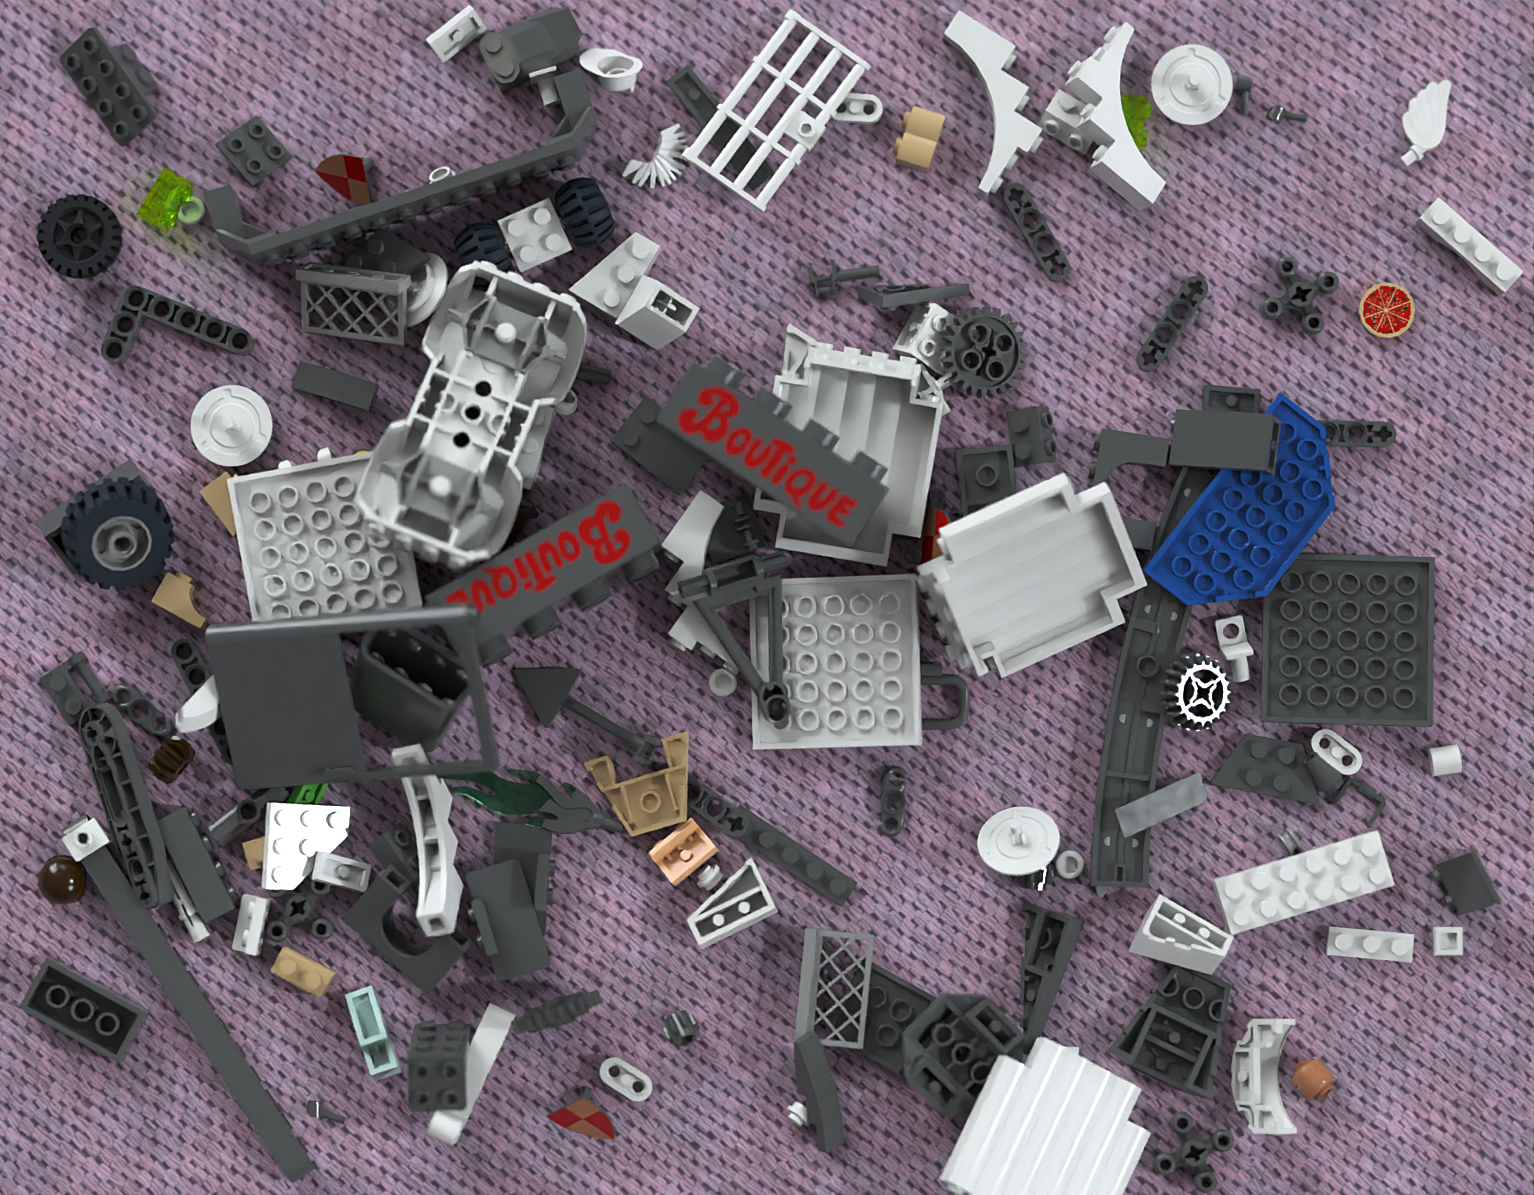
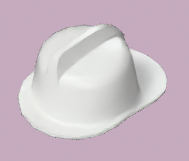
M589 49L580 56L581 66L587 71L596 74L601 86L605 90L628 94L634 91L636 75L643 65L640 59L613 49Z

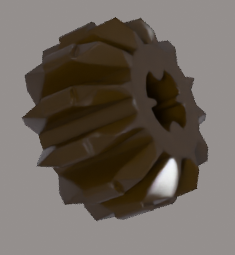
M177 735L172 736L155 752V755L150 759L148 769L158 780L170 784L188 768V765L195 756V750L185 739Z

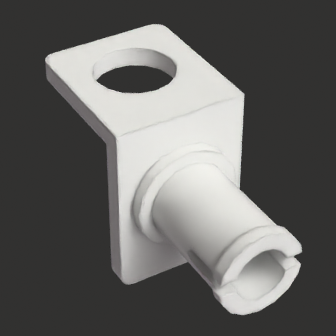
M556 66L529 73L531 83L538 84L544 107L553 106L561 102L553 78L558 76Z
M1242 615L1215 620L1220 651L1226 660H1230L1234 682L1249 680L1251 675L1246 656L1253 655L1254 652L1247 642ZM1229 623L1236 624L1239 628V632L1234 638H1226L1223 635V629Z
M92 818L62 838L76 861L82 860L105 844L110 845L112 843L96 818Z

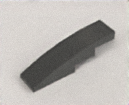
M810 1032L793 1042L797 1094L806 1096L807 1120L809 1123L816 1125L818 1151L828 1153L845 1143L843 1119L828 1060L817 1033Z

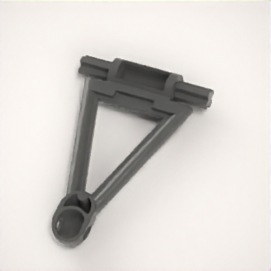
M783 550L762 557H758L757 554L749 555L703 569L702 575L677 582V589L682 598L707 591L708 597L692 602L758 697L764 718L772 724L784 722L789 717L791 711V704L783 687L782 574L764 579V573L788 566V559ZM768 593L769 682L764 683L715 609Z

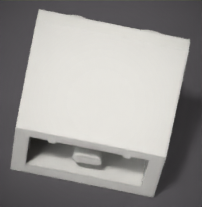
M643 275L615 324L652 348L660 350L686 333L700 308L661 282Z

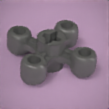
M1287 256L1282 257L1275 264V273L1286 283V292L1282 297H1271L1264 300L1260 306V313L1263 318L1272 321L1279 318L1285 310L1294 309L1301 315V327L1304 333L1312 336L1317 335L1324 328V319L1313 309V300L1317 295H1328L1335 292L1339 287V279L1336 274L1327 271L1320 274L1317 280L1312 283L1303 282L1298 277V265L1295 259ZM1282 265H1289L1290 272L1283 271ZM1329 279L1332 286L1326 287L1323 280ZM1296 289L1299 293L1308 292L1303 298V302L1300 299L1291 300L1297 293ZM1273 305L1276 308V312L1270 313L1267 306ZM1309 320L1316 321L1317 328H1311Z
M311 878L308 889L303 893H295L280 889L278 892L273 889H266L268 895L282 900L285 906L283 916L273 920L267 926L266 932L269 939L274 942L284 941L289 936L292 925L298 922L307 924L311 929V934L317 940H327L334 932V926L330 920L316 914L314 904L319 897L330 893L332 885L325 884V888L319 890L316 886L317 881ZM306 901L303 907L306 912L304 914L297 913L292 915L296 909L295 905H293L294 902L301 903ZM320 924H324L327 927L325 934L318 932ZM277 925L283 930L280 936L274 933V928Z
M1177 1112L1171 1117L1170 1124L1173 1131L1180 1136V1148L1174 1153L1163 1152L1156 1155L1153 1161L1154 1169L1160 1175L1166 1176L1172 1174L1178 1166L1188 1165L1194 1171V1185L1197 1190L1202 1193H1210L1217 1186V1178L1207 1168V1158L1213 1152H1227L1234 1146V1136L1228 1130L1219 1129L1208 1139H1198L1193 1133L1194 1123L1192 1117L1186 1112ZM1181 1118L1186 1119V1125L1183 1128L1177 1126V1122ZM1221 1136H1226L1227 1143L1222 1146L1219 1145L1218 1139ZM1192 1145L1197 1149L1202 1148L1197 1153L1198 1158L1195 1160L1191 1156L1186 1157ZM1163 1159L1169 1160V1166L1166 1169L1160 1167V1162ZM1204 1177L1210 1178V1183L1207 1186L1201 1185V1180Z

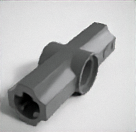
M286 787L260 788L247 799L240 801L235 808L208 827L216 841L222 847H225L266 815L267 803H283L291 794ZM247 804H253L257 809L256 816L251 820L246 819L243 815V809Z

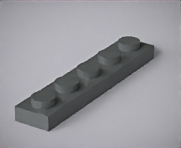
M687 65L666 81V84L704 130L718 111L716 107L719 105V102L691 67ZM727 117L711 140L722 152L739 127ZM746 137L731 157L729 162L739 175L757 152V149ZM766 160L762 162L747 183L753 192L775 174Z
M742 805L738 806V809L747 814L751 820L750 832L746 836L739 837L740 839L840 906H843L857 885L856 881ZM730 818L729 821L734 824L732 829L734 832L737 829L743 830L742 818L739 820Z

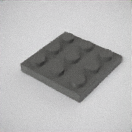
M865 958V959L862 961V963H861L864 968H865L866 958ZM872 962L864 1049H852L899 1074L903 1067L902 1033L936 997ZM858 968L851 981L854 988L864 981V972L860 968ZM863 986L858 990L861 996L863 994ZM850 987L847 988L843 997L852 991ZM855 993L842 1003L851 1016L861 1010L862 1002ZM838 1006L830 1022L838 1029L849 1018ZM860 1015L854 1019L858 1025L860 1024ZM850 1022L839 1033L846 1042L858 1043L859 1030ZM827 1025L823 1033L829 1036L834 1031ZM837 1035L832 1037L837 1041H841Z

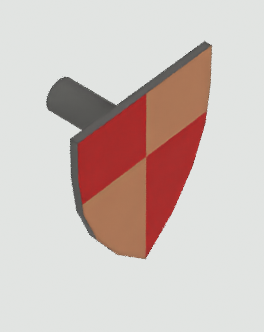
M341 153L324 159L315 169V172L322 180L346 199L362 205L373 203L367 172L375 166L373 159L368 157L364 160V157Z
M926 508L921 564L943 555L937 539L941 538L938 529L952 522L941 509Z
M588 1086L581 1087L579 1098L547 1114L549 1119L570 1131L602 1139L615 1138V1130L611 1118L601 1107L590 1100L592 1089Z

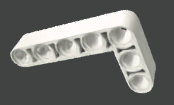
M492 1003L489 1004L469 1046L466 1073L467 1106L462 1111H436L426 1134L451 1146L458 1141L460 1133L473 1109L472 1107L483 1088L484 1081L496 1060L497 1053L509 1032L511 1021L515 1019L516 1014Z

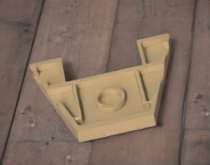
M688 732L661 739L669 768L618 783L611 755L584 762L585 768L588 772H591L597 781V786L601 792L605 793L613 805V810L631 837L687 821Z

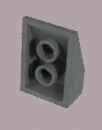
M645 396L613 436L611 442L679 496L706 460H701L698 457V454H704L705 452L656 421L655 419L662 408Z
M1461 849L1431 864L1434 869L1430 872L1431 877L1437 887H1443L1447 895L1443 897V900L1450 913L1455 911L1456 915L1461 916L1502 902L1475 849Z

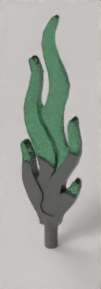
M510 768L508 770V774L511 776L529 780L532 784H520L505 780L492 771L436 775L448 780L476 782L491 789L497 795L490 796L468 786L455 787L453 793L467 795L493 812L504 815L536 813L552 815L557 820L539 817L527 818L525 825L542 828L555 834H574L592 829L599 830L600 827L622 834L624 828L622 822L605 817L604 813L599 811L577 787L566 782L563 783L562 787L569 794L570 799L550 780L532 771Z

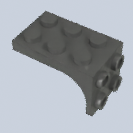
M1012 444L955 451L963 518L1017 494Z
M423 1021L414 1025L407 1055L410 1110L462 1111L466 1108L467 1056L471 1041V1024H465L463 1021H451L448 1024Z

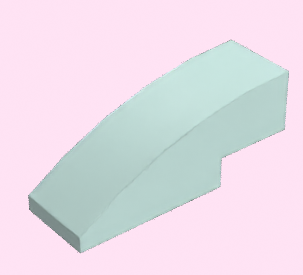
M372 985L345 994L359 1044L363 1049L371 1077L374 1081L402 1072Z

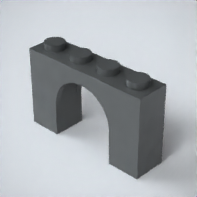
M1102 428L1100 435L1095 434L1092 451H1097L1096 462H1090L1088 479H1093L1092 487L1103 482L1106 483L1109 474L1122 465L1134 464L1163 469L1166 465L1170 439ZM1121 516L1133 549L1145 552L1152 551L1156 522Z
M391 864L374 880L343 919L428 995L475 942V939L457 923H455L454 932L441 934L434 944L420 946L403 938L395 927L393 908L412 883Z

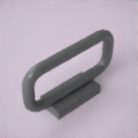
M920 661L921 685H953L958 690V714L950 719H922V730H951L959 728L968 719L970 711V693L967 683L958 675L942 674L941 661Z

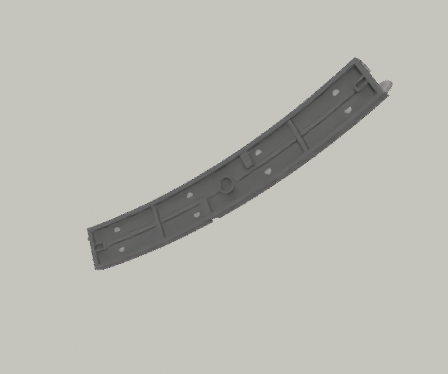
M1181 468L1153 540L1152 551L1148 554L1145 566L1220 469ZM1144 573L1147 586L1137 590L1131 609L1130 620L1126 628L1112 688L1099 765L1090 865V886H1095L1099 897L1105 895L1107 886L1148 888L1151 827L1124 838L1115 809L1155 792L1166 715L1164 714L1167 708L1160 705L1165 700L1164 696L1158 694L1164 691L1165 687L1160 681L1167 680L1168 677L1164 671L1172 670L1171 663L1179 659L1193 605L1185 606Z

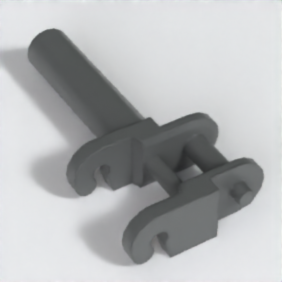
M831 259L833 273L830 276L816 278V276H813L811 262L807 263L810 285L814 284L815 287L812 290V294L815 293L816 298L819 297V294L832 292L835 296L838 286L834 285V281L844 282L880 277L879 266L836 271L835 259ZM831 280V286L818 288L817 282Z

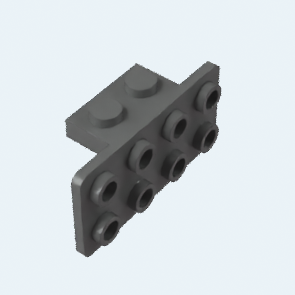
M91 27L60 56L61 65L120 146L129 145L157 118V111L146 96L152 95L159 88L153 81L152 75L145 70L138 60L136 53L127 43L110 47L96 27Z
M500 822L496 825L493 865L515 858L521 861L534 904V910L536 911L544 937L546 935L548 905H553L554 892L553 888H549V877H554L555 860H551L552 832L542 829V825Z
M515 858L469 872L466 875V880L473 900L471 901L472 907L468 908L472 924H478L480 935H476L480 951H486L487 956L490 957L496 979L498 981H505L549 967L551 961L537 914L534 910V904L521 861Z

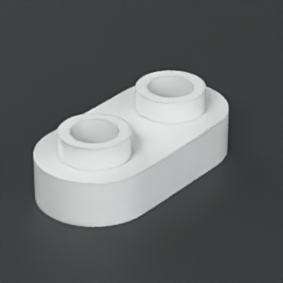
M848 93L841 103L846 106L845 112L838 113L835 111L837 114L831 119L840 123L873 124L883 114L882 103L878 97L871 94ZM865 107H873L874 112L871 115L865 114Z
M1321 729L1312 735L1310 740L1312 751L1317 752L1321 758L1341 774L1351 775L1361 768L1362 756L1360 752L1334 731ZM1322 738L1329 740V747L1326 749L1321 748L1319 745ZM1345 755L1350 756L1352 759V763L1349 766L1342 764V758Z
M610 1057L602 1063L600 1076L607 1085L633 1101L639 1102L649 1097L652 1092V1082L646 1074L619 1057ZM611 1066H617L620 1069L618 1076L613 1077L609 1074ZM640 1081L643 1083L644 1088L641 1092L634 1091V1082Z

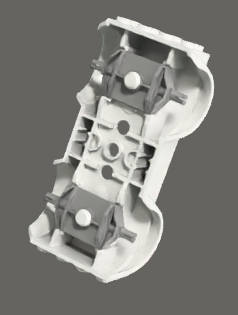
M474 261L473 264L463 266L457 271L448 284L440 304L435 309L422 341V351L431 361V365L407 420L394 422L388 427L365 469L356 493L355 503L364 516L363 530L367 531L369 537L378 541H382L383 538L394 542V547L405 552H409L411 549L421 553L420 557L429 562L436 563L437 560L447 564L449 570L462 574L463 571L470 572L474 562L494 558L501 551L512 530L522 495V475L515 467V464L540 407L557 405L564 400L572 387L582 361L586 344L587 325L586 318L580 309V304L576 302L574 297L567 294L558 295L550 292V289L541 283H534V285L528 283L519 274L499 271L494 264L487 261H482L481 263ZM476 276L491 282L487 292L473 288ZM482 381L489 383L492 388L490 395L486 397L477 395L475 392L477 383ZM469 407H475L480 411L481 416L477 420H469L465 417V410ZM463 432L469 436L470 443L467 447L459 448L455 446L453 437L457 433Z

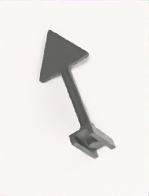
M580 669L514 670L519 683L544 728L550 727L560 708L564 706L627 743L629 748L636 752L633 757L634 760L643 765L655 766L656 762L649 759V757L652 758L657 750L656 746L663 747L660 738L649 734L646 737L640 734L634 735L569 696L571 689L581 674Z

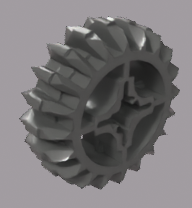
M1192 654L1180 657V662L1175 661L1171 663L1172 670L1164 671L1168 677L1167 680L1160 681L1165 686L1164 691L1158 693L1165 698L1160 704L1167 708L1164 715L1172 718L1171 722L1175 725H1180L1182 729L1200 731L1202 728H1212V723L1220 722L1219 715L1227 714L1224 706L1231 704L1227 699V694L1233 692L1227 689V685L1232 680L1224 677L1227 670L1220 668V662L1212 660L1209 656ZM1199 670L1204 676L1202 678H1195L1192 673ZM1189 707H1197L1199 712L1192 715L1187 709Z

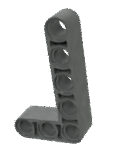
M134 285L128 287L122 295L102 342L101 355L113 365L125 363L131 354L145 318L239 356L250 354L254 349L255 341L253 336L241 327L141 286ZM136 293H142L144 296L143 303L136 307L132 306V296ZM161 304H169L170 311L165 317L157 316V308ZM188 314L195 315V324L190 328H185L182 323L183 318ZM125 319H131L133 321L132 329L125 333L121 332V322ZM220 325L222 328L221 335L214 339L210 338L208 335L210 327ZM241 335L247 336L248 343L246 347L236 349L234 346L235 339ZM113 345H121V355L114 359L110 358V348Z
M179 639L172 645L171 654L193 696L213 674L199 646L192 640ZM189 644L192 647V655L190 658L183 660L179 655V649L181 646ZM197 669H201L205 673V680L199 685L194 684L192 681V674ZM221 716L207 727L223 759L233 765L229 754L230 749L227 735H220L217 731V724L223 720Z

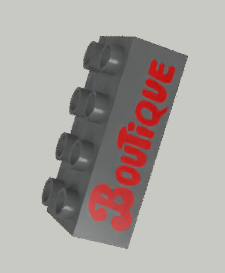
M712 356L705 368L693 361L655 420L847 546H853L890 489L880 483L888 469L859 450L852 461L848 462L833 452L840 437L812 419H809L802 431L785 420L793 407L765 388L761 387L755 398H750L737 389L745 375L716 356Z
M625 482L425 598L430 606L472 603L474 608L478 609L480 621L475 626L474 633L480 664L485 669L513 653L506 641L512 636L525 630L528 637L534 641L562 625L556 611L575 601L581 612H585L611 597L605 585L608 581L625 573L630 583L634 584L660 569L661 567L654 555L661 552L663 548ZM454 623L441 624L459 658L463 659L457 626Z

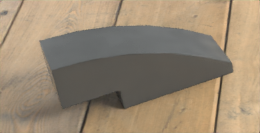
M300 361L291 388L371 413L379 385Z

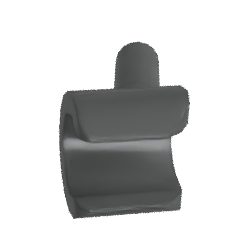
M1238 75L1235 89L1243 91L1241 115H1249V97L1253 81L1250 77Z
M1280 105L1269 108L1266 115L1267 120L1276 124H1280L1283 117L1301 122L1307 121L1306 115L1287 111Z
M308 1101L307 1112L311 1117L327 1118L344 1124L346 1117L329 1111H323V1101Z

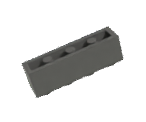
M183 807L157 820L163 841L204 924L237 909L236 902L239 901L237 892L232 885L227 886L223 878L227 875L226 870L220 860L215 862L211 854L214 846L208 835L202 836L198 828L202 823L195 809L190 811L188 807Z

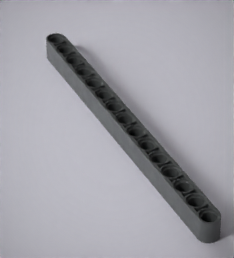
M84 814L62 829L64 836L85 824L91 818ZM104 845L80 860L287 1178L294 1183L317 1168L315 1161H311L307 1156L308 1150L300 1138L295 1137L291 1129L293 1127L283 1112L280 1114L275 1107L277 1103L268 1089L264 1090L260 1084L262 1080L253 1066H249L245 1061L246 1055L236 1041L233 1042L229 1034L231 1032L221 1017L218 1019L213 1012L215 1010L214 1006L206 994L202 995L198 989L199 983L191 971H187L183 966L184 960L176 948L171 947L167 939L169 937L159 923L156 924L151 917L154 914L150 908L145 909L138 903L129 876L125 877L121 871L123 867L114 853H110Z

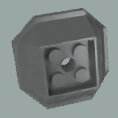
M941 993L902 1033L903 1076L944 1117L971 1114L998 1055L1008 1056L1022 1063L1025 1035L986 995ZM960 1046H965V1053L960 1057H955L956 1049Z

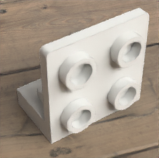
M922 302L921 306L915 307L892 349L900 355L916 358L942 377L947 375L948 373L943 371L948 367V363L940 362V359L946 357V353L940 351L939 348L947 345L941 339V336L950 335L945 327L948 325L956 326L952 319L955 316L935 303Z

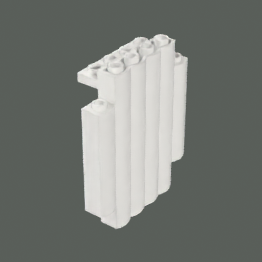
M817 342L816 347L809 346L808 356H805L804 380L799 379V373L783 371L782 376H775L773 394L793 407L785 420L801 431L809 419L819 423L840 437L833 452L848 462L852 461L858 450L868 455L888 469L880 483L890 489L851 547L759 487H756L753 509L781 514L775 544L776 548L887 567L893 533L921 538L944 403H939V397L922 394V399H916L922 365L916 364V358L900 356V360L895 361L889 360V354L872 351V356L860 355L861 349L844 347V352L833 350L832 344Z
M1064 473L938 529L941 538L937 539L943 555L917 566L920 575L915 577L921 592L927 591L929 599L925 600L931 615L937 614L939 622L935 623L941 639L946 637L949 645L944 647L951 662L956 660L961 669L965 667L968 669L974 668L978 677L989 672L983 661L986 658L991 670L997 669L1001 678L1125 623L1117 599L1147 586L1108 486L1103 482L1075 495L1072 485Z
M1037 1037L1024 1065L1008 1056L998 1055L940 1180L948 1184L947 1190L957 1195H1123L1151 1134L1146 1129L1128 1121L1142 1089L1047 1038Z

